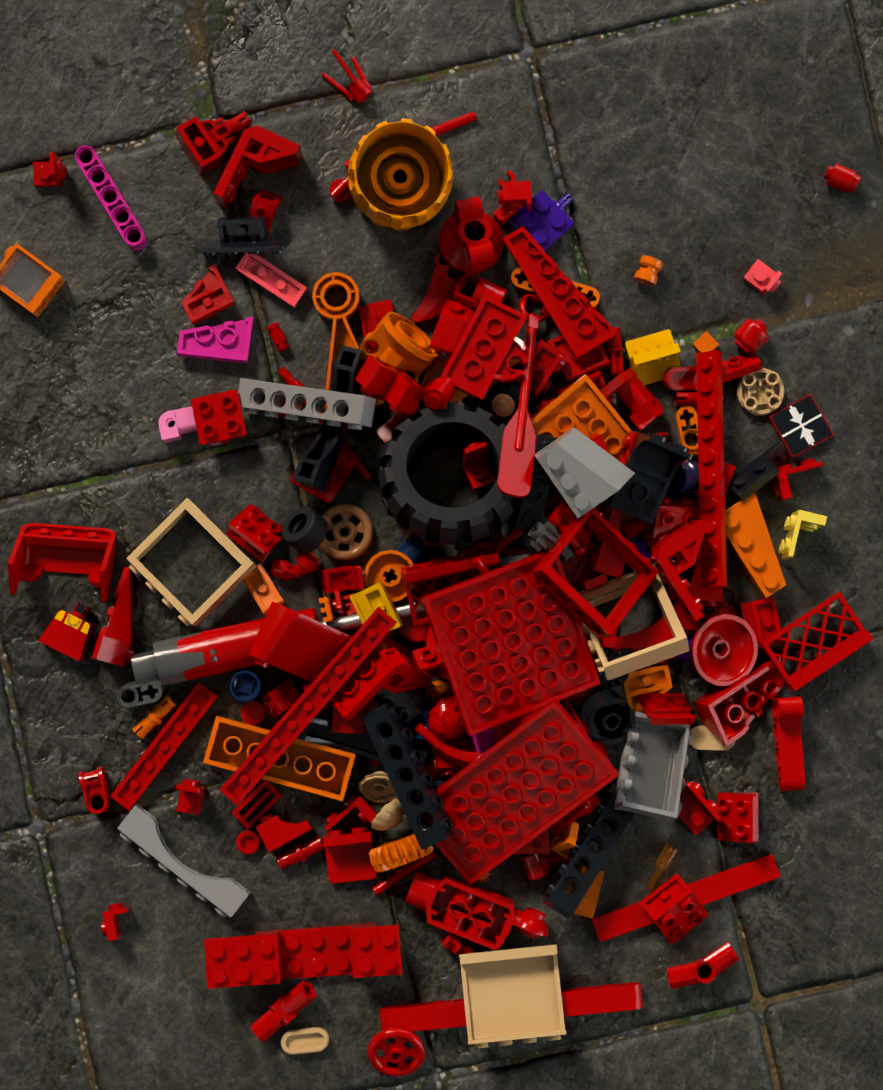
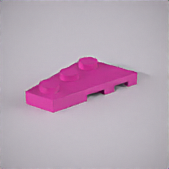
M247 317L245 320L236 322L227 321L216 326L209 327L207 325L182 330L179 334L177 355L180 357L248 364L254 317Z

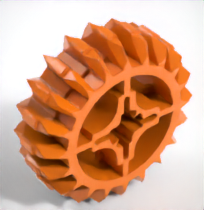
M413 832L372 848L369 852L370 862L376 872H384L429 855L434 848L432 845L421 850Z

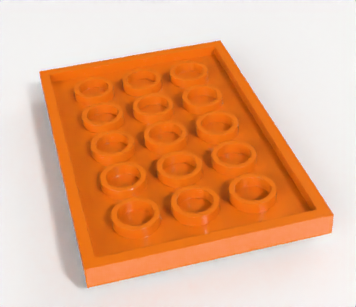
M586 374L531 419L536 439L538 434L559 438L573 427L587 437L594 433L602 434L610 455L617 460L622 457L624 451L622 442L625 435L632 431ZM551 482L552 486L558 491L553 482ZM609 497L594 508L598 512H602L603 506L608 504ZM622 512L621 527L629 524L635 517Z

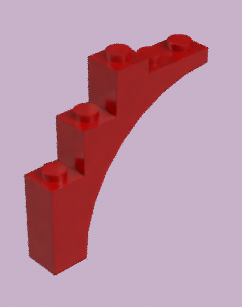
M699 550L688 582L691 589L688 591L691 596L697 597L702 602L703 607H716V603L723 602V588H701ZM676 602L673 608L686 635H692V631H696L699 628V620H689L678 602ZM662 616L655 623L638 632L620 637L601 638V646L606 648V650L615 649L621 651V648L630 649V653H634L673 639V636L664 616ZM668 659L658 663H668Z

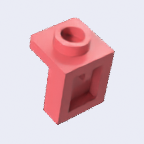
M757 259L743 277V280L765 296L768 291L773 293L781 284L778 278L782 273L780 271L776 273Z

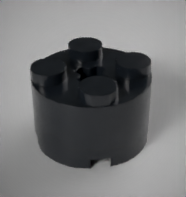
M599 689L581 700L580 721L594 739L606 745L616 744L627 737L625 734L629 729L632 730L635 723L634 711L615 690Z

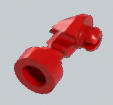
M311 552L299 553L296 557L297 565L276 558L272 562L271 574L278 579L286 581L293 578H301L300 575L316 572L321 565V561Z

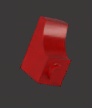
M272 813L260 818L261 824L256 826L269 852L313 828L309 819L303 822H288L283 820L279 814L273 817Z

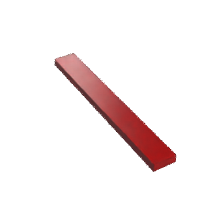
M768 854L688 883L687 886L692 890L699 902L705 905L779 878L780 874L773 855ZM641 901L594 917L593 919L591 918L599 942L655 922L639 903Z

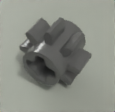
M549 521L545 524L541 522L534 524L528 533V536L531 537L529 540L530 545L538 552L542 548L546 551L552 549L558 541V536L555 535L558 532L556 527Z

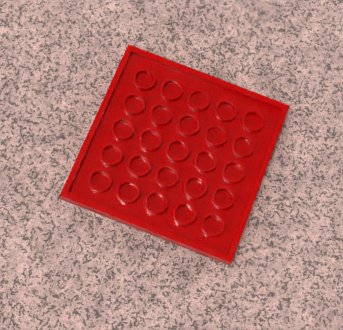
M546 550L421 597L468 736L542 708L555 698L559 701L601 684L580 619L531 574L548 552ZM558 556L551 567L567 581Z

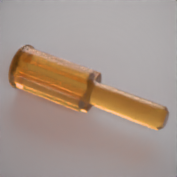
M666 843L655 863L657 868L646 885L648 889L652 890L663 870H668L679 851L672 844Z

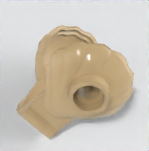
M374 772L365 776L359 782V791L364 798L374 803L391 801L376 815L371 823L372 829L377 831L389 830L406 818L386 772ZM417 791V798L419 799L421 793Z

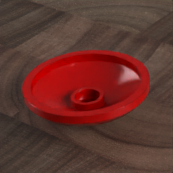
M731 614L715 615L704 621L695 632L691 643V660L696 672L702 679L717 686H730L743 680L753 669L758 655L757 638L752 627L742 618ZM718 644L719 650L715 652V646Z

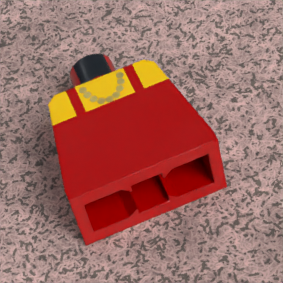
M78 601L72 614L65 610H60L38 641L77 661L83 662L94 628V624L84 620L90 607Z

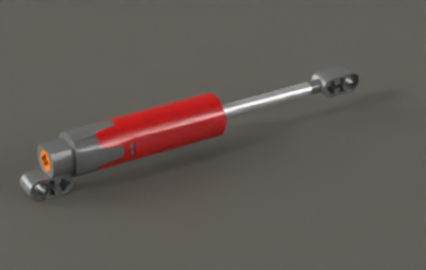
M409 603L394 605L400 619L411 617ZM422 603L415 611L416 615L426 613ZM314 608L296 611L319 621L317 611ZM358 614L335 618L334 621L328 623L321 621V623L341 632L360 628L363 625ZM264 618L154 642L153 651L135 654L131 658L136 681L127 682L120 688L117 694L119 704L130 708L153 703L161 698L164 686L258 666L259 664L254 663L256 658L249 655V652ZM150 685H152L154 689L158 688L155 694H153L152 691H146L148 690ZM123 691H133L135 694V699H126L123 695Z

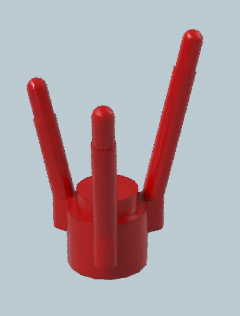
M333 49L332 54L352 81L348 86L350 91L326 73H322V77L346 95L351 102L356 100L357 103H361L372 94L370 89L372 86L366 80L355 57H352V62L360 79H356L341 56Z

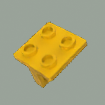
M669 329L626 341L625 343L632 369L644 385L662 381L665 371L670 367H681L678 357L681 352L679 344H674Z

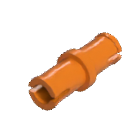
M165 695L153 709H148L146 711L147 715L132 728L135 733L138 732L136 735L144 739L157 724L160 725L163 722L162 719L177 705L174 701L172 702L173 699Z

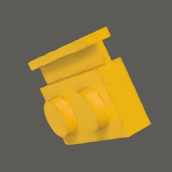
M382 581L350 596L362 624L379 606L397 621L390 631L403 625Z

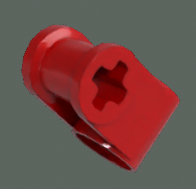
M100 766L98 770L86 773L80 771L78 774L87 809L94 814L107 812L111 807V798L104 767ZM97 796H101L104 800V805L99 810L93 805V801Z

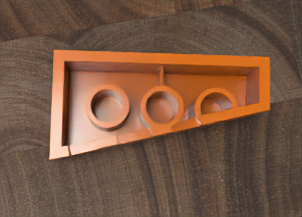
M754 492L743 502L739 501L725 510L726 544L761 599H765L785 587L786 582Z

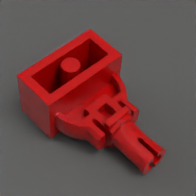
M245 111L228 121H223L222 117L215 121H199L197 116L176 127L175 137L200 175L220 165L221 158L226 153L228 146L236 141L234 134L252 124L250 117H246L248 114Z

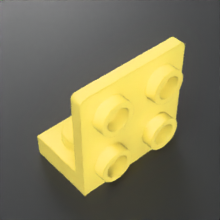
M802 510L791 513L790 517L787 516L784 524V530L787 531L786 538L781 540L779 546V553L782 554L781 559L788 560L793 558L799 529L813 532V530L825 526L827 516Z

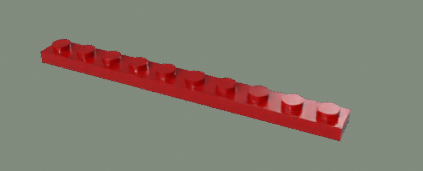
M712 350L696 353L699 516L706 526L700 546L701 588L703 589L727 587L722 352Z
M378 606L219 790L238 806L394 627L397 621Z

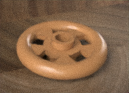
M338 504L322 514V517L327 521L328 531L333 530L335 540L328 542L327 537H325L324 541L320 544V547L327 555L337 560H352L361 556L369 548L373 538V526L369 516L361 508L351 504ZM340 514L343 520L334 525L331 519ZM352 515L360 520L357 526L348 521ZM343 528L349 529V535L346 537L340 534ZM357 532L364 534L360 544L353 541ZM339 543H349V551L338 550Z

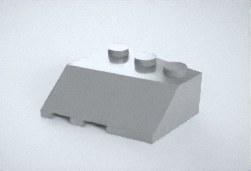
M575 427L534 454L577 518L619 491L635 474Z

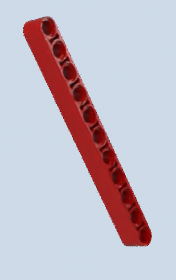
M639 982L561 989L564 1017L643 1008L641 983ZM464 999L393 1005L379 1008L381 1031L389 1028H402L412 1032L467 1026Z

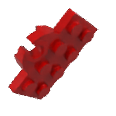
M484 295L441 377L450 378L455 388L481 401L484 400L493 381L508 383L519 379L524 372L520 369H511L508 364L512 359L516 358L521 360L523 365L528 366V349L524 342L517 338L527 319V315Z

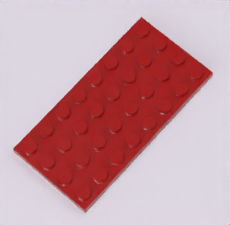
M555 698L435 790L436 794L443 801V809L446 816L451 819L455 835L435 845L464 879L472 885L617 778L619 772ZM427 814L428 822L433 824V817Z

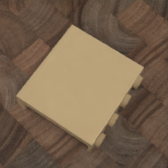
M556 944L459 954L468 1045L473 1044L474 1048L488 1047V1042L498 1041V1046L512 1045V1040L522 1039V1043L537 1042V1037H547V1041L561 1040V1035H565L566 1030Z

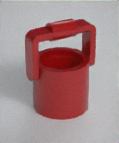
M464 273L457 280L453 288V299L468 307L477 309L484 295L503 303L507 289L477 275ZM467 281L477 285L472 298L461 294Z

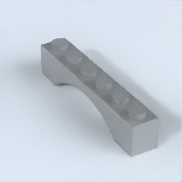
M139 804L133 807L117 828L121 831L120 836L129 843L134 841L140 846L139 851L148 858L153 856L157 859L160 868L167 873L170 871L178 876L177 881L187 888L189 885L197 891L195 893L196 896L206 903L209 900L216 905L214 909L223 917L227 915L232 917L251 893L234 878L207 876L183 864L165 843L157 818Z

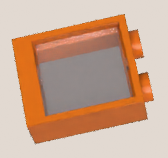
M16 243L5 251L4 259L0 263V291L38 318L66 280Z

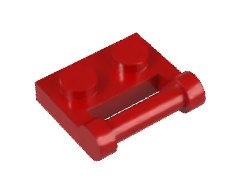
M562 497L547 521L554 525L557 531L562 534L575 518V514ZM586 523L582 525L568 543L573 548L572 552L576 557H580L587 551V545L595 533Z

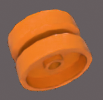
M395 550L381 551L374 555L366 565L365 585L368 588L382 581L392 603H399L407 597L401 568L414 564L402 552ZM389 573H393L396 578L389 582L386 576ZM410 584L411 592H413V584Z

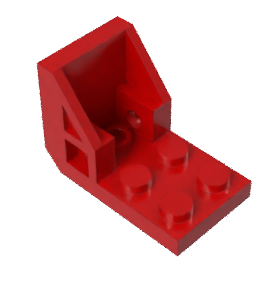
M258 125L245 129L213 193L218 205L227 208L229 203H234L238 194L236 189L239 183H243L247 177V167L265 175L299 166L303 159L300 145Z
M701 519L690 521L654 544L650 557L687 618L693 621H698L704 617L702 613L704 607L697 597L691 596L688 591L691 589V586L685 577H681L679 574L693 566L696 562L706 531V526ZM674 556L676 557V563H675V564H674V562H673V560H672V558H673Z
M386 635L330 700L343 718L350 721L383 687L394 694L425 687L432 681V678L426 671H419L412 653L407 648Z

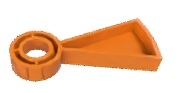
M340 272L328 273L322 276L315 283L312 293L313 303L317 312L326 320L333 321L326 390L332 391L333 367L341 345L359 349L347 322V319L353 316L358 309L360 303L359 289L351 277ZM334 286H339L347 292L346 302L339 307H332L325 301L327 290ZM362 391L361 395L376 399L375 408L384 406V402L377 397V394L374 393L373 396H370ZM327 403L324 406V412L327 410Z

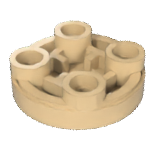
M763 368L742 376L737 384L736 397L738 403L746 412L755 416H764L774 412L781 405L784 398V385L778 373Z

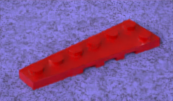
M523 226L503 238L504 244L576 359L617 336V332L596 311L583 293L581 294L573 285V282L566 277L552 258L545 253L544 249Z

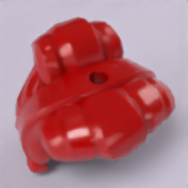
M453 695L441 696L437 705L428 712L429 730L439 739L447 741L460 739L466 730L455 697Z

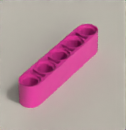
M86 145L79 147L75 152L76 162L120 235L130 249L136 251L143 249L147 244L146 234L95 150ZM85 155H93L89 163L82 162ZM96 175H105L104 180L102 182H94V178ZM109 194H116L117 197L114 202H106V197ZM121 214H129L126 222H118V217ZM132 234H141L138 242H130Z

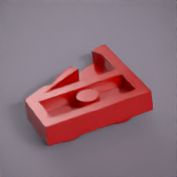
M215 264L208 268L210 271L202 281L199 280L196 283L193 291L181 302L192 325L235 305Z

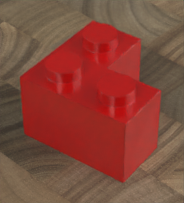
M372 355L368 356L355 378L362 385L360 389L370 396H373L374 393L377 394L379 399L390 404L389 408L400 415L402 412H405L412 416L426 392L404 370Z

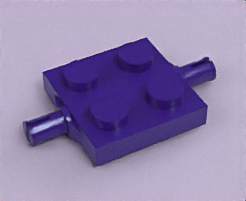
M541 190L532 198V211H527V207H522L508 220V224L514 230L523 226L544 251H547L574 226V222L564 211V208L574 200L570 194L566 193L563 198L556 202Z

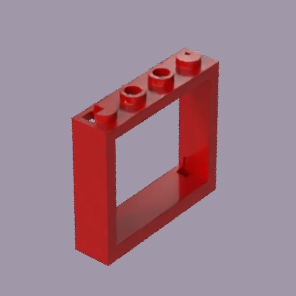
M593 508L579 518L575 516L560 535L555 546L546 553L531 574L598 638H604L612 635L659 571L650 563L651 560L644 557L637 550L634 543L626 540L620 534V530L603 517L601 511L598 512ZM584 523L638 574L637 578L606 619L551 567Z

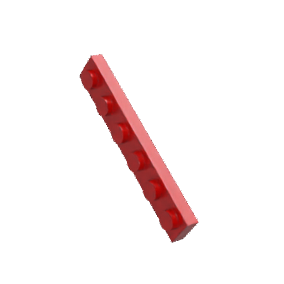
M198 682L110 797L130 811L219 696L201 682Z

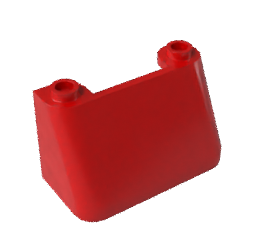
M272 601L249 655L256 658L254 663L268 668L269 664L313 682L352 636Z

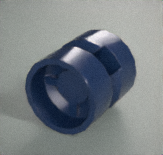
M684 461L680 465L667 490L670 493L692 492L699 489V468L696 461Z
M415 535L414 538L404 539L397 551L408 556L413 563L420 564L425 563L429 558L428 552L434 551L436 548L423 545V539Z
M240 671L232 677L230 691L235 699L242 702H250L261 696L264 684L262 678L257 673Z

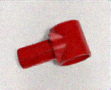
M554 851L548 854L521 855L528 880H535L546 876L548 871H550V866L569 859V857L565 858Z

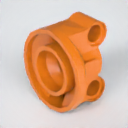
M391 311L386 313L373 332L365 336L360 346V350H363L368 356L378 357L380 360L404 371H411L415 375L414 380L417 383L421 374L439 355L437 350L429 348L431 339L425 332L406 317ZM374 341L378 345V349H370L367 346V342Z

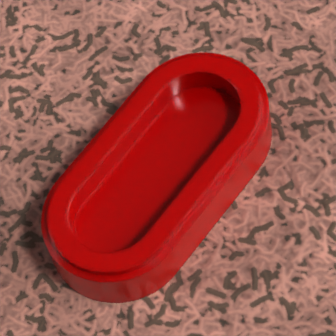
M696 366L668 368L663 376L665 386L670 390L676 391L697 390Z

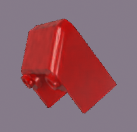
M42 523L25 524L20 529L8 561L10 595H15L20 581L34 582L41 577L43 571L88 574L89 583L97 588H101V602H106L113 580L116 547L115 532L107 528Z

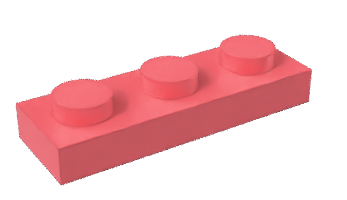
M246 252L235 268L236 271L294 309L308 290L306 286L257 254H248Z

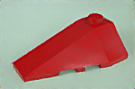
M124 567L114 594V599H117L116 604L113 603L108 609L107 622L109 623L105 628H101L92 658L127 667L128 663H132L131 658L135 655L136 650L133 649V571L130 568Z
M770 660L752 669L738 683L730 686H717L693 701V704L702 723L723 746L727 747L745 735L749 730V724L755 717L761 715L765 704L769 699H773L786 682Z

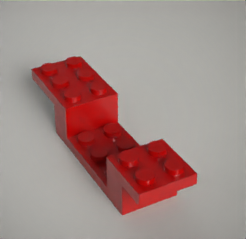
M376 923L258 931L254 935L204 939L207 989L280 984L283 979L353 974V978L402 974L399 924L376 926Z

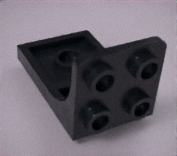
M655 433L638 434L625 463V466L635 474L619 491L611 495L607 505L649 524H653L676 471L684 461L692 460L693 455L688 453L689 448L677 443L669 442L667 444V438Z

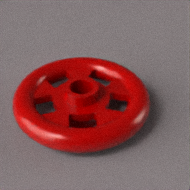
M389 1028L377 1033L371 1039L367 1055L371 1065L377 1071L388 1076L398 1077L411 1074L422 1065L425 1058V1047L422 1040L415 1033L402 1028ZM390 1038H395V1040L390 1041L388 1044L385 1041ZM409 1041L413 1047L408 1049L405 1042ZM377 1050H384V1056H378ZM408 1056L414 1058L410 1063L405 1062ZM391 1062L398 1065L397 1067L387 1065V1063Z

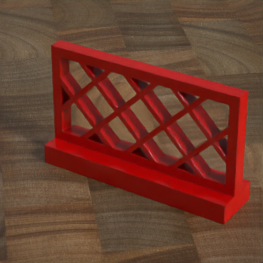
M488 548L402 567L401 571L413 626L429 623L428 617L417 619L415 611L422 603L421 597L426 596L430 589L435 592L439 591V589L433 586L438 578L444 577L451 581L447 586L449 587L459 583L456 580L461 573L468 572L474 577L480 575L479 571L477 573L474 572L477 568L473 564V560L477 557H481L487 567L495 566V569L499 568L500 560L496 548ZM420 582L426 586V589L418 597L411 592L410 584Z
M838 591L760 644L786 682L785 686L789 692L798 690L874 638L869 631L864 629L841 592ZM836 599L842 605L841 616L829 613L830 603ZM825 607V611H824V612L819 611V610H821L822 608ZM813 614L824 615L821 629L809 626L810 617ZM828 616L840 619L838 632L825 630ZM806 620L805 625L800 624L801 622ZM844 620L852 621L857 631L851 635L843 634ZM795 626L804 628L802 642L789 639L791 629ZM808 629L820 632L818 645L806 643ZM786 633V637H785V638L780 637V636H782L783 634ZM824 633L837 635L835 646L832 648L822 646ZM841 636L846 637L844 640L840 642ZM775 639L785 641L782 655L773 653L768 644ZM789 642L801 645L799 658L786 656ZM805 646L817 648L814 660L808 661L803 659ZM821 649L827 650L826 652L821 654ZM785 659L798 661L796 672L790 676L784 670ZM802 662L807 663L805 666L801 668Z

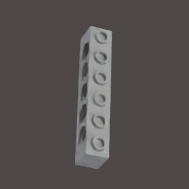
M240 378L238 389L241 407L245 408L244 413L258 415L259 411H265L264 416L278 418L279 414H285V419L299 421V417H305V422L320 424V420L327 421L326 425L341 427V423L348 424L347 428L362 430V426L372 427L376 399L372 397ZM286 398V403L283 406V400ZM306 401V407L303 409V404ZM327 403V410L324 412V406ZM348 406L349 411L345 416V409Z

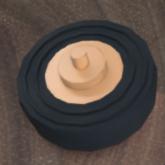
M498 383L493 385L487 392L483 400V409L495 415V422L498 425L502 423L507 425L518 410L520 389L511 383Z

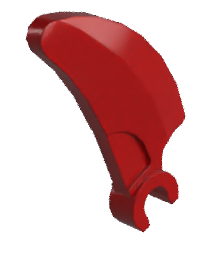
M438 254L434 260L435 270L425 298L418 309L412 314L411 319L414 323H422L441 314L446 300L452 301L453 288L458 279H452L447 275V271L451 266L449 264L441 265L439 263L440 255Z

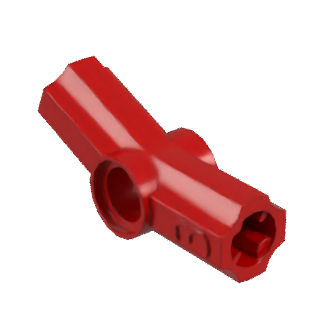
M727 941L702 959L667 967L666 972L670 989L698 983H710L715 979V976L740 959ZM702 965H708L710 968L709 974L705 977L698 975V969Z
M302 980L286 995H281L269 1006V1010L250 1026L256 1037L264 1043L280 1027L286 1026L300 1013V1010L317 996L315 988L309 982L307 983Z

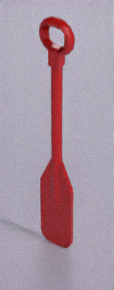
M533 293L524 295L519 302L520 313L527 315L525 345L528 349L529 363L528 366L523 365L522 369L524 374L521 378L518 410L503 431L497 477L499 491L505 495L517 498L526 497L531 490L536 434L527 409L538 323L543 322L549 316L544 306L542 307V316L540 317L537 314H529L526 311L527 300L541 303L537 295Z

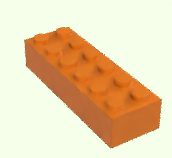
M216 716L203 763L236 771L271 730ZM296 738L261 779L344 801L357 754Z

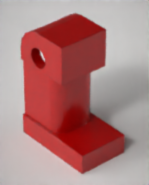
M632 367L616 376L600 390L606 398L613 393L620 397L633 413L629 418L640 431L663 413L661 403L637 377Z

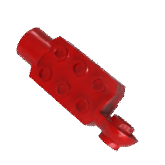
M417 871L404 902L426 911L428 924L495 951L504 944L512 925L518 927L517 931L531 938L537 939L539 936L547 937L549 935L548 926L545 921L546 914L530 907H526L524 912L515 908L514 900L477 885H470L467 881L449 874L444 875L438 880Z

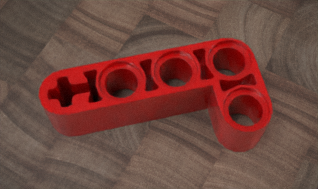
M802 697L773 698L772 714L780 792L805 790L800 718H803L804 715Z

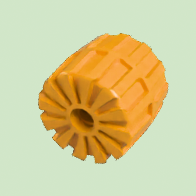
M404 118L401 121L392 123L384 121L377 124L369 134L363 135L357 143L349 161L348 186L357 208L361 213L368 216L375 225L381 228L384 226L391 227L397 231L409 230L431 220L446 203L453 183L450 152L447 145L442 144L436 137V131L429 126L423 127L413 123L412 119ZM396 172H403L407 179L403 183H397L393 175Z

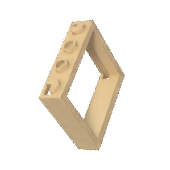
M188 498L126 558L131 563L129 568L138 577L142 574L148 580L145 584L154 593L159 591L164 596L161 599L163 603L171 610L175 607L181 613L178 618L185 625L189 626L192 624L195 627H198L257 567ZM187 512L241 564L193 614L140 562Z
M634 571L621 576V578L617 577L609 580L606 584L591 590H582L578 593L595 607L622 597L638 574ZM659 574L655 576L649 586L654 593L673 639L608 662L599 638L581 622L585 636L589 635L590 638L587 641L591 654L596 653L598 657L595 660L599 673L604 672L607 681L690 651L686 634Z

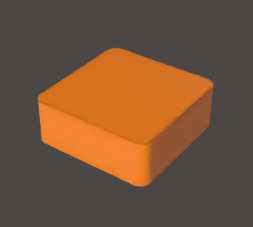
M704 332L693 343V347L699 353L712 351L719 345L708 332Z

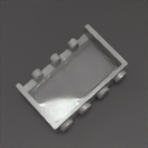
M636 711L634 712V726L632 730L629 729L625 734L627 737L623 742L613 810H624L671 821L680 815L682 809L680 794L685 787L683 773L688 764L687 746L692 738V733L689 731L690 725H651V718H648L645 713Z

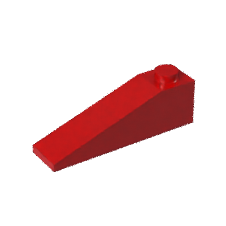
M447 299L429 348L452 356L475 310L459 302Z

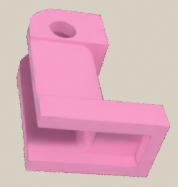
M192 406L167 411L160 416L159 429L164 443L182 440L181 435L197 432ZM175 421V425L169 427V423ZM220 442L211 443L212 446L221 444Z

